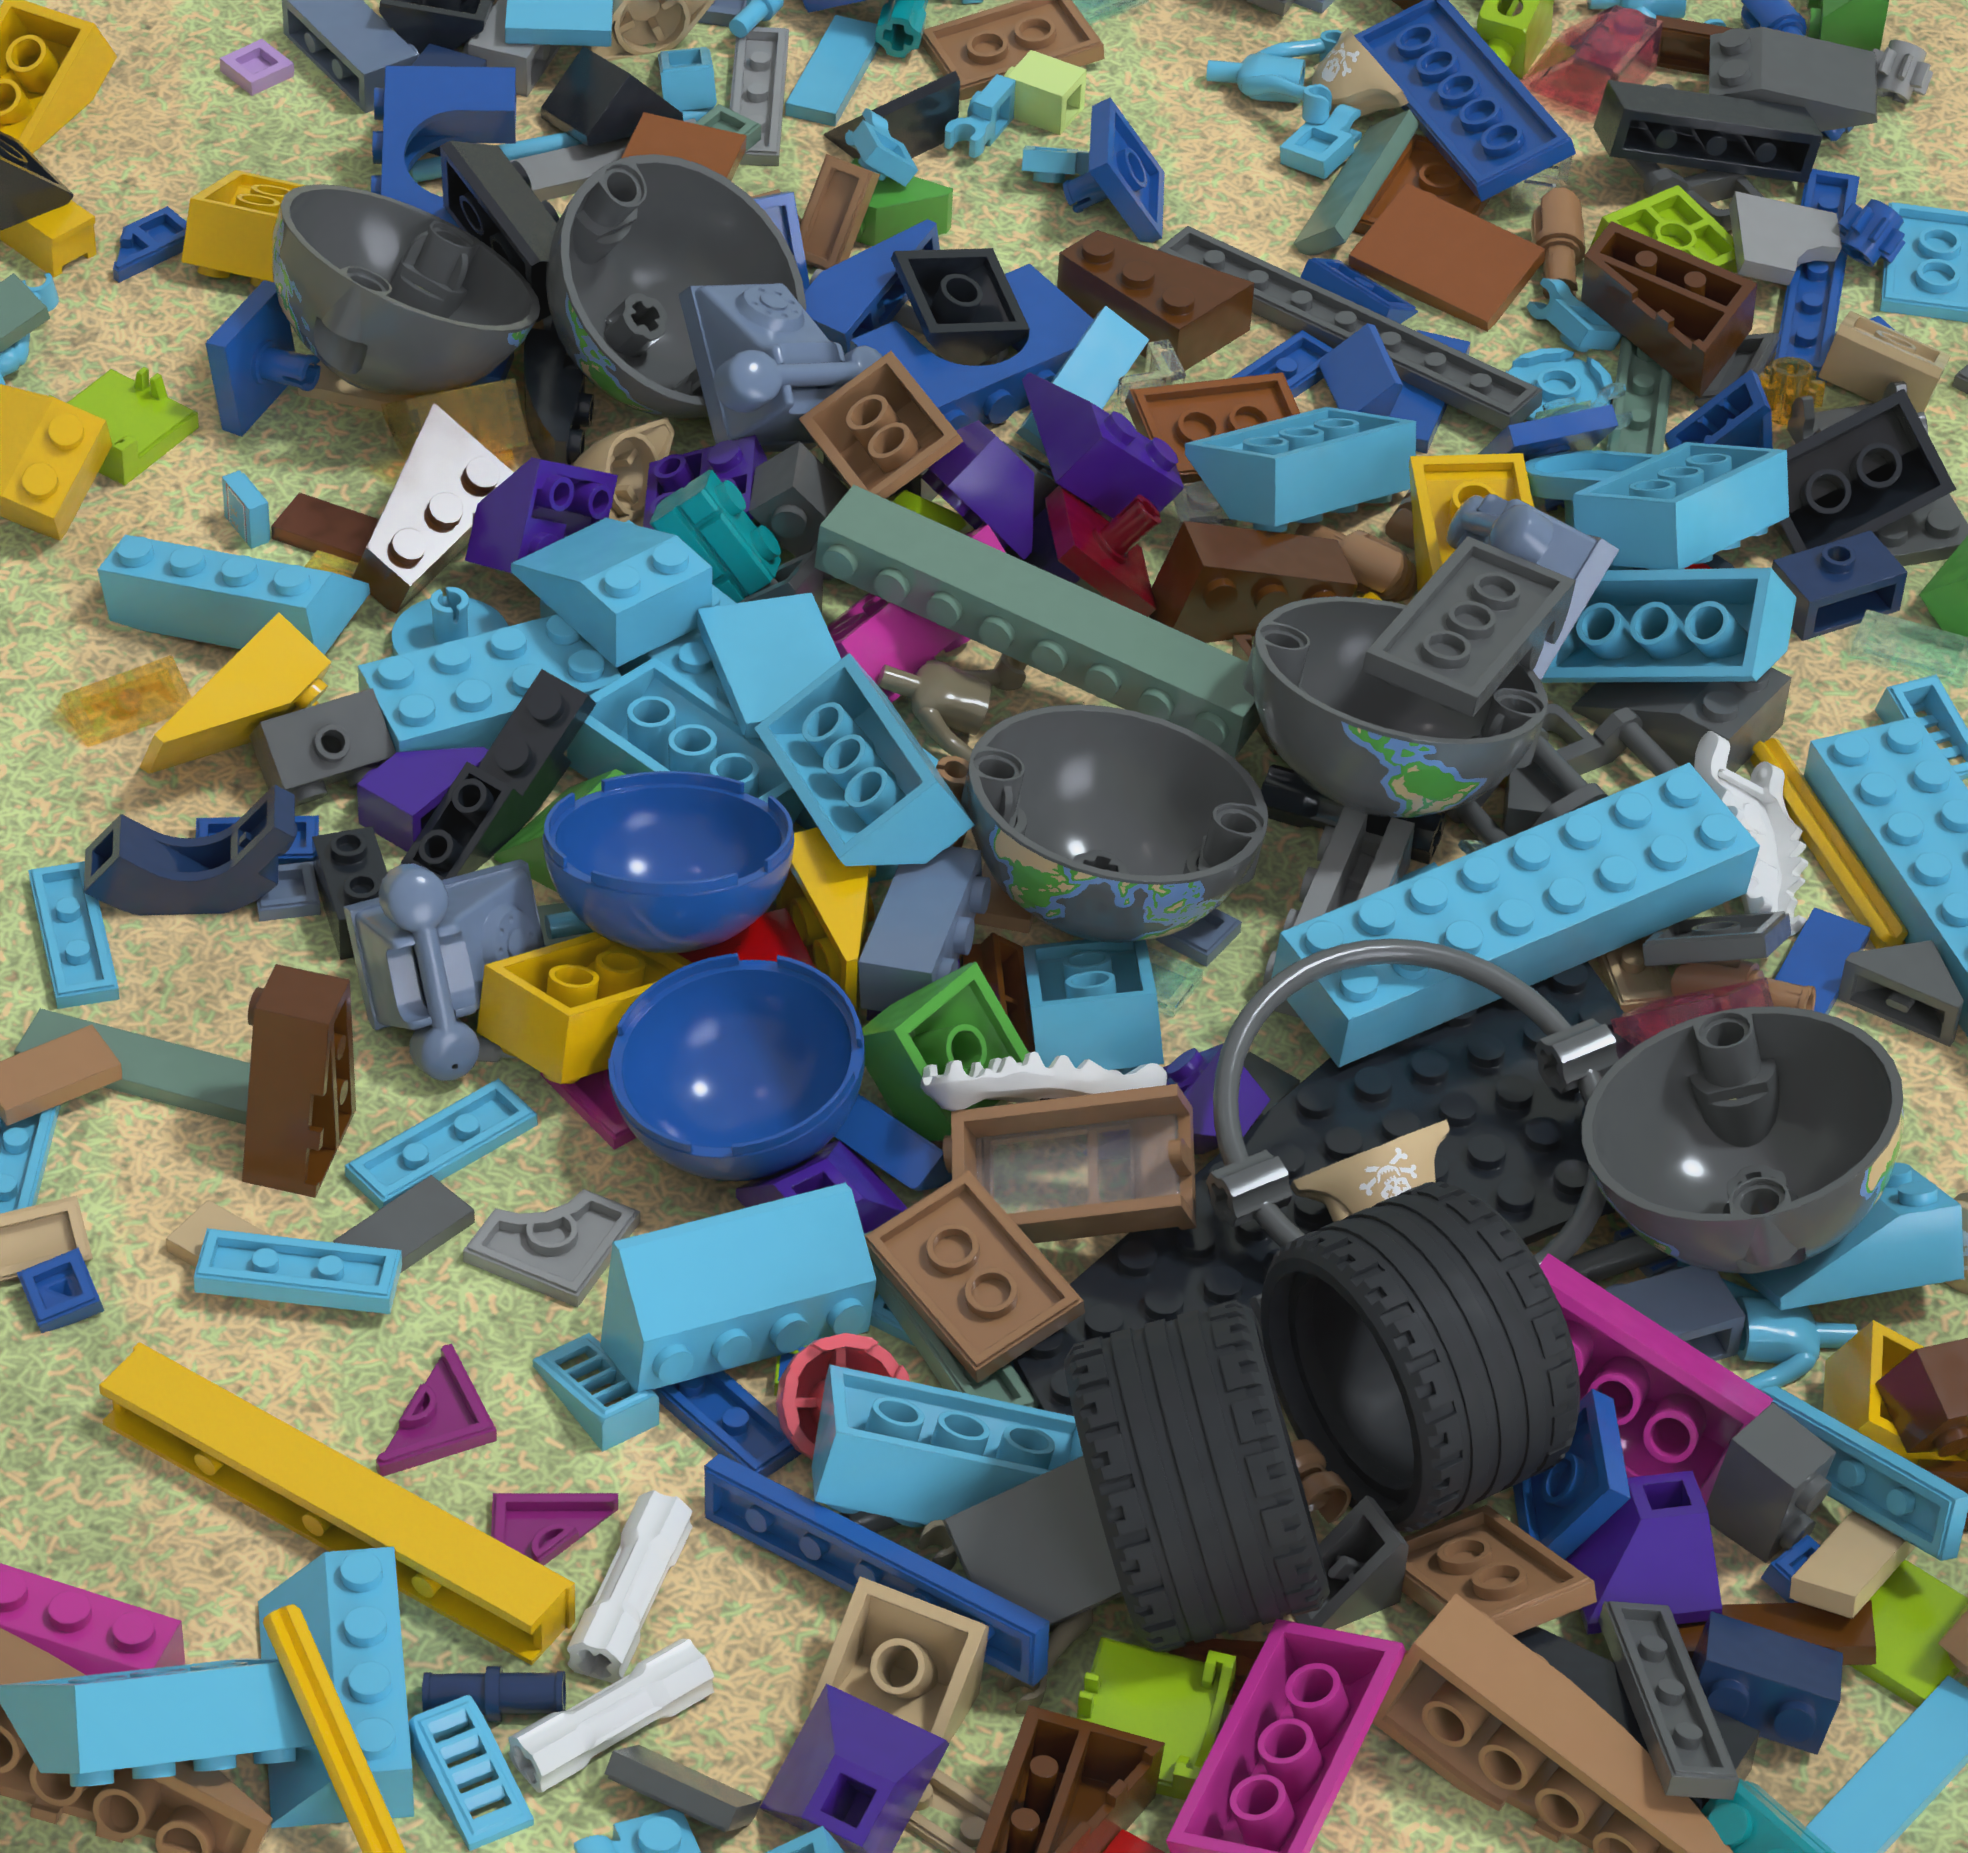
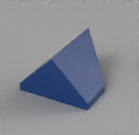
M1750 369L1666 433L1665 439L1669 450L1685 442L1773 449L1772 410L1758 374Z

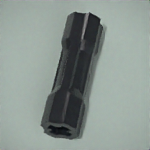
M1273 764L1269 767L1261 787L1268 810V819L1296 827L1313 826L1323 830L1326 826L1335 828L1344 806L1311 788L1292 769ZM1444 812L1423 817H1394L1415 823L1411 860L1430 864L1442 838L1445 826ZM1368 815L1366 832L1384 836L1391 817Z

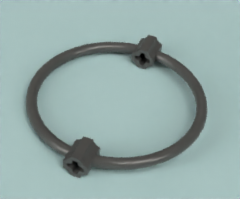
M1373 939L1340 944L1318 951L1293 963L1259 989L1241 1010L1228 1032L1220 1051L1213 1089L1214 1127L1224 1167L1210 1172L1206 1181L1210 1192V1203L1220 1221L1227 1222L1232 1228L1255 1219L1266 1234L1280 1247L1305 1235L1280 1210V1208L1289 1205L1293 1194L1289 1185V1174L1279 1156L1271 1155L1267 1149L1252 1156L1248 1155L1239 1120L1238 1097L1240 1078L1246 1056L1263 1023L1288 997L1306 985L1327 975L1367 965H1416L1451 973L1489 989L1521 1010L1543 1031L1546 1037L1540 1039L1534 1049L1541 1077L1548 1088L1553 1087L1561 1094L1578 1087L1585 1109L1598 1082L1615 1062L1619 1060L1616 1052V1040L1606 1023L1600 1024L1594 1018L1571 1026L1553 1005L1515 975L1487 960L1445 945L1419 940ZM1590 1166L1579 1202L1569 1220L1559 1233L1542 1250L1534 1255L1539 1265L1547 1253L1566 1263L1589 1237L1600 1218L1607 1199L1598 1188Z

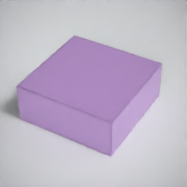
M263 39L219 58L220 71L251 96L294 77V63Z

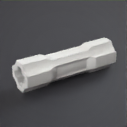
M655 1490L638 1497L621 1533V1544L592 1605L585 1609L567 1647L570 1654L567 1665L575 1673L615 1683L624 1677L640 1642V1630L668 1570L676 1564L692 1529L690 1516L693 1511L679 1497L666 1496Z
M679 1639L639 1662L631 1674L566 1711L550 1713L508 1738L510 1743V1752L508 1754L511 1761L537 1792H544L585 1768L593 1756L657 1719L673 1717L714 1693L712 1683L714 1674L705 1655L697 1650L690 1639Z

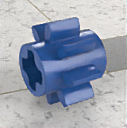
M1871 199L1863 209L1852 203L1838 222V225L1841 226L1839 232L1844 235L1841 241L1842 250L1857 262L1868 267H1873L1880 257L1888 263H1892L1906 243L1903 240L1905 234L1899 231L1904 220L1891 207L1875 199Z

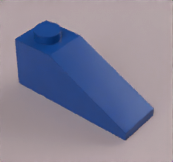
M928 219L822 271L811 285L804 289L806 312L831 342L841 344L844 355L850 351L851 339L889 324L908 301L907 294L891 261V257L894 251L940 250L937 223Z

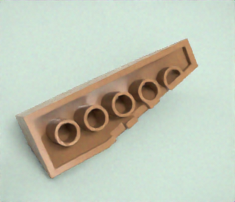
M1455 1593L1409 1649L1372 1722L1460 1791L1497 1811H1500L1507 1802L1538 1819L1534 1824L1533 1830L1556 1843L1565 1834L1593 1849L1594 1853H1734L1728 1845L1723 1843L1713 1825L1689 1797L1665 1795L1650 1754L1621 1724L1569 1678L1551 1666L1544 1657L1530 1650L1493 1622L1486 1613L1476 1609L1457 1593Z
M0 1628V1685L85 1675L50 1653ZM0 1705V1795L33 1804L30 1817L57 1824L62 1813L97 1822L95 1836L123 1843L124 1839H130L138 1834L156 1839L155 1844L158 1853H259L273 1818L221 1771H193V1760L175 1762V1776L132 1779V1768L114 1770V1783L71 1787L69 1774L40 1773Z

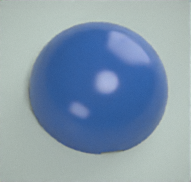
M654 771L601 780V791L586 795L575 800V794L572 792L563 797L552 807L546 817L543 849L549 875L559 896L579 920L594 932L615 943L645 952L664 954L686 953L723 943L748 928L766 912L776 899L788 876L794 851V832L792 819L786 808L773 796H769L768 803L759 798L744 793V782L706 773Z
M738 953L691 963L664 976L651 985L630 1005L617 1025L618 1035L613 1044L610 1058H608L610 1087L617 1108L632 1133L654 1155L679 1170L702 1178L720 1181H749L770 1177L801 1164L820 1151L837 1134L847 1120L861 1088L865 1068V1046L862 1026L853 1004L847 994L829 976L804 962L778 955L777 962L739 960Z

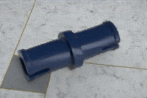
M487 1666L486 1673L433 1674L431 1672H424L422 1709L425 1712L460 1697L470 1695L481 1713L486 1715L487 1722H502V1715H535L566 1711L565 1671H557L556 1673H503L502 1666Z

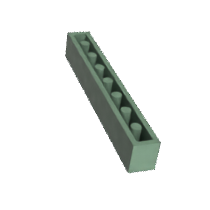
M853 484L820 525L814 568L1121 708L1158 717L1189 729L1213 742L1234 759L1261 722L1254 696L1243 687V679L1248 662Z

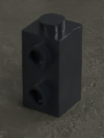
M372 826L312 836L313 867L317 888L340 960L354 958L343 907L379 897L382 879L388 873Z

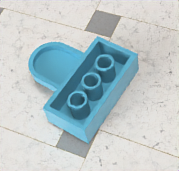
M1685 442L1659 455L1582 450L1543 455L1525 462L1532 496L1564 500L1565 523L1587 535L1601 537L1619 549L1608 570H1632L1633 567L1649 570L1685 569L1692 564L1706 563L1713 560V554L1721 550L1738 548L1741 546V540L1751 536L1764 535L1768 533L1769 526L1789 517L1787 450Z
M446 587L447 596H443L441 589L436 590L430 599L416 603L398 617L392 629L393 656L358 665L359 692L373 688L396 753L484 747L489 750L541 669L589 696L622 677L616 667L559 615L554 614L509 626L504 617L495 608L482 601L469 598L465 591L456 587Z

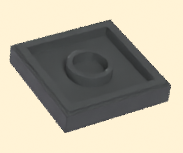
M1785 911L1687 918L1657 931L1642 945L1645 966L1767 958L1791 935L1789 913L1785 914Z

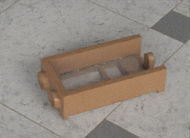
M1177 1084L951 1111V1135L944 1136L943 1157L948 1173L952 1174V1180L969 1170L1033 1244L1179 1227L1181 1230L1197 1228L1193 1107Z

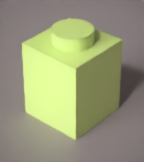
M1030 50L1016 67L1011 66L1004 75V77L1016 80L1014 119L1061 135L1084 109L1087 69Z

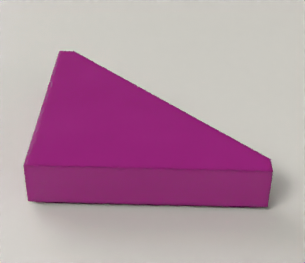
M452 1344L442 1346L440 1359L425 1384H420L399 1420V1428L386 1451L378 1455L376 1469L382 1477L497 1441V1430Z
M493 1493L491 1537L544 1566L615 1513L619 1505L618 1493Z

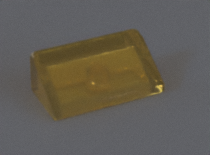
M170 655L64 693L58 708L85 745L91 747L173 717L192 697L173 656Z

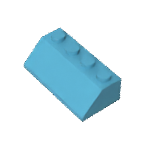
M1323 407L1185 443V456L1229 519L1253 523V529L1280 533L1287 531L1288 523L1320 522L1323 520V513L1355 512L1358 510L1359 503L1391 502L1393 494L1409 490L1410 456H1416V421Z
M124 535L97 569L110 621L146 632L242 649L279 612L325 655L371 593L369 583L333 572Z
M1772 568L1607 570L1541 679V682L1757 681L1788 650L1797 597Z
M850 653L754 728L844 866L926 864L944 849L952 846L959 837L975 826L888 697Z
M655 657L590 695L597 704L567 748V758L572 762L570 767L588 780L614 769L625 774L654 771L706 773L744 782V793L759 798L768 803V797L773 796L789 812L793 824L804 808L800 798L761 738L745 740L732 709Z
M845 1182L613 1241L600 1347L636 1393L643 1390L661 1388L793 1352L817 1339L843 1333L857 1335L868 1332L877 1280L852 1189Z
M830 1364L825 1379L812 1460L814 1501L824 1503L831 1509L841 1513L854 1514L862 1511L891 1517L896 1522L908 1527H923L931 1521L944 1520L1083 1456L1074 1416Z
M394 1547L324 1552L258 1601L261 1658H278L263 1625V1618L274 1610L295 1604L301 1609L391 1818L414 1817L413 1773ZM316 1745L296 1747L297 1760L268 1764L270 1812L273 1818L271 1828L349 1822Z
M278 1658L230 1659L0 1685V1705L40 1773L69 1774L71 1787L114 1783V1770L132 1768V1779L175 1776V1762L193 1760V1771L237 1768L236 1755L253 1753L254 1764L290 1762L297 1760L296 1747L315 1745Z

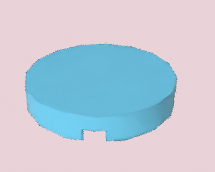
M1544 348L1522 354L1513 361L1512 368L1508 372L1506 370V373L1542 389V405L1526 418L1528 421L1610 405L1614 393L1611 375L1598 361L1588 356L1586 362L1573 358L1574 351L1563 348Z

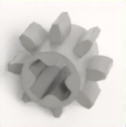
M1891 40L1885 52L1873 49L1877 60V96L1893 97L1892 100L1907 104L1913 92L1920 95L1926 94L1933 72L1929 70L1931 65L1924 62L1927 53L1922 48L1905 41Z

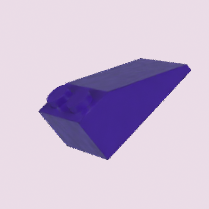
M1030 372L1022 379L1055 483L1111 518L1120 513L1138 494L1147 498L1160 513L1184 489L1176 466L1178 457L1173 449L1163 440L1156 437L1152 440L1137 432L1132 423L1122 414L1115 411L1109 414L1090 401Z

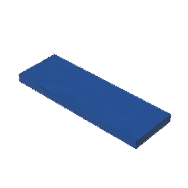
M1423 0L1354 35L1402 89L1409 103L1401 106L1404 111L1411 110L1420 123L1418 128L1481 202L1576 154L1572 139L1449 0Z

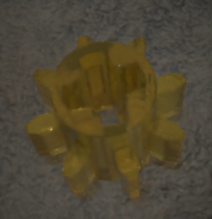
M1796 357L1778 358L1771 363V367H1765L1764 375H1758L1772 410V422L1788 425V420L1792 414L1793 402L1798 397L1810 395L1813 397L1814 407H1822L1825 381L1816 380L1817 371L1813 370L1812 364L1808 361Z

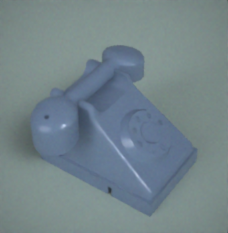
M783 283L690 286L678 294L715 444L726 440L734 441L756 435L764 452H782L799 441L808 450L813 449L817 444L799 418L883 357L876 349L866 345L858 346L844 355L841 344L831 342Z
M1488 494L1485 498L1480 495H1473L1460 506L1448 526L1446 540L1449 546L1457 549L1466 537L1469 536L1576 580L1570 608L1562 631L1555 644L1544 641L1543 649L1533 669L1541 680L1618 554L1619 549L1601 537L1587 535L1519 499L1507 501L1495 494Z
M522 859L441 880L427 868L417 864H401L391 869L382 879L379 897L343 907L366 1014L372 1028L380 1030L393 1026L414 1030L410 1039V1056L413 1063L433 1079L454 1081L465 1076L475 1066L479 1057V1040L476 1033L458 1018L473 1014L480 1007L484 965L545 947L529 866Z

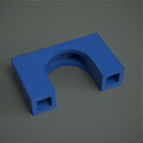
M385 66V88H374V119L383 120V131H373L372 140L373 164H382V175L371 176V192L415 206L460 228L443 206V197L422 188L414 181L409 172L417 160L424 154L448 141L516 144V67Z
M1027 264L1005 274L1030 328L1027 337L1012 345L1018 354L1008 360L983 366H969L949 362L929 351L897 321L851 339L850 351L862 345L876 349L882 356L892 351L953 428L958 430L977 420L984 425L991 422L999 424L1006 421L1012 413L1030 406L1022 379L1030 372L1051 382L1094 319L1031 264Z

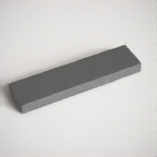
M1604 1601L1598 1622L1665 1795L1733 1800L1739 1778L1670 1607L1668 1605Z

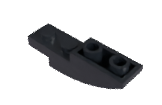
M552 319L550 330L531 328L525 339L524 408L527 427L540 458L571 465L584 452L585 430L580 429V427H591L594 413V394L585 393V376L568 356L558 337Z
M541 669L478 767L468 761L466 762L401 861V864L414 863L425 867L441 880L474 872L525 826L553 791L572 763L564 753L597 703L586 693Z

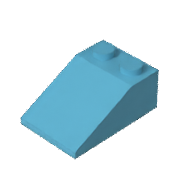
M604 518L511 563V572L616 668L698 628L697 609L712 607V566L677 535L610 518Z
M1083 939L1022 946L1035 1052L1039 1054L1045 1067L1048 1068L1055 1057L1060 1055L1069 1057L1075 1068L1084 1060L1090 1059L1104 1069L1117 1070L1123 1075L1140 1065L1149 1063L1164 1064L1157 992L1146 940L1114 943Z
M1895 1162L1890 1180L1879 1200L1859 1225L1839 1243L1798 1265L1753 1274H1738L1780 1310L1964 1279L1962 1207L1960 1203L1914 1170L1910 1165Z

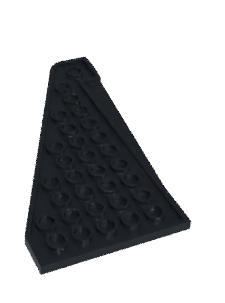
M1588 961L1530 985V987L1553 1005L1571 1026L1594 1018L1600 1024L1606 1023L1616 1040V1052L1619 1059L1644 1041ZM1503 997L1344 1066L1338 1067L1330 1057L1256 1121L1243 1137L1249 1156L1266 1149L1271 1155L1279 1156L1289 1174V1185L1291 1186L1295 1179L1447 1119L1450 1129L1446 1138L1438 1146L1434 1159L1435 1182L1455 1185L1483 1200L1512 1226L1526 1245L1558 1233L1563 1228L1579 1202L1589 1168L1582 1145V1120L1585 1105L1579 1088H1574L1562 1094L1553 1087L1548 1088L1538 1071V1059L1534 1050L1538 1041L1546 1037V1035L1521 1010ZM1221 1154L1217 1155L1195 1175L1197 1228L1181 1230L1179 1227L1129 1232L1069 1284L1083 1299L1085 1313L1014 1359V1369L1036 1400L1038 1409L1074 1416L1064 1370V1360L1074 1343L1100 1336L1103 1339L1109 1338L1110 1333L1132 1328L1133 1331L1144 1328L1146 1323L1165 1319L1167 1322L1178 1319L1177 1315L1194 1310H1199L1200 1313L1207 1311L1209 1306L1234 1299L1252 1309L1248 1299L1262 1293L1270 1263L1276 1252L1281 1250V1247L1266 1234L1255 1219L1232 1228L1227 1222L1220 1221L1210 1203V1192L1206 1181L1210 1172L1224 1167ZM1292 1189L1293 1197L1289 1205L1280 1208L1285 1216L1305 1235L1333 1223L1325 1204L1309 1198L1298 1197ZM1608 1201L1605 1203L1601 1216L1616 1212ZM1253 1311L1258 1326V1330L1261 1336V1340L1263 1343L1262 1329Z

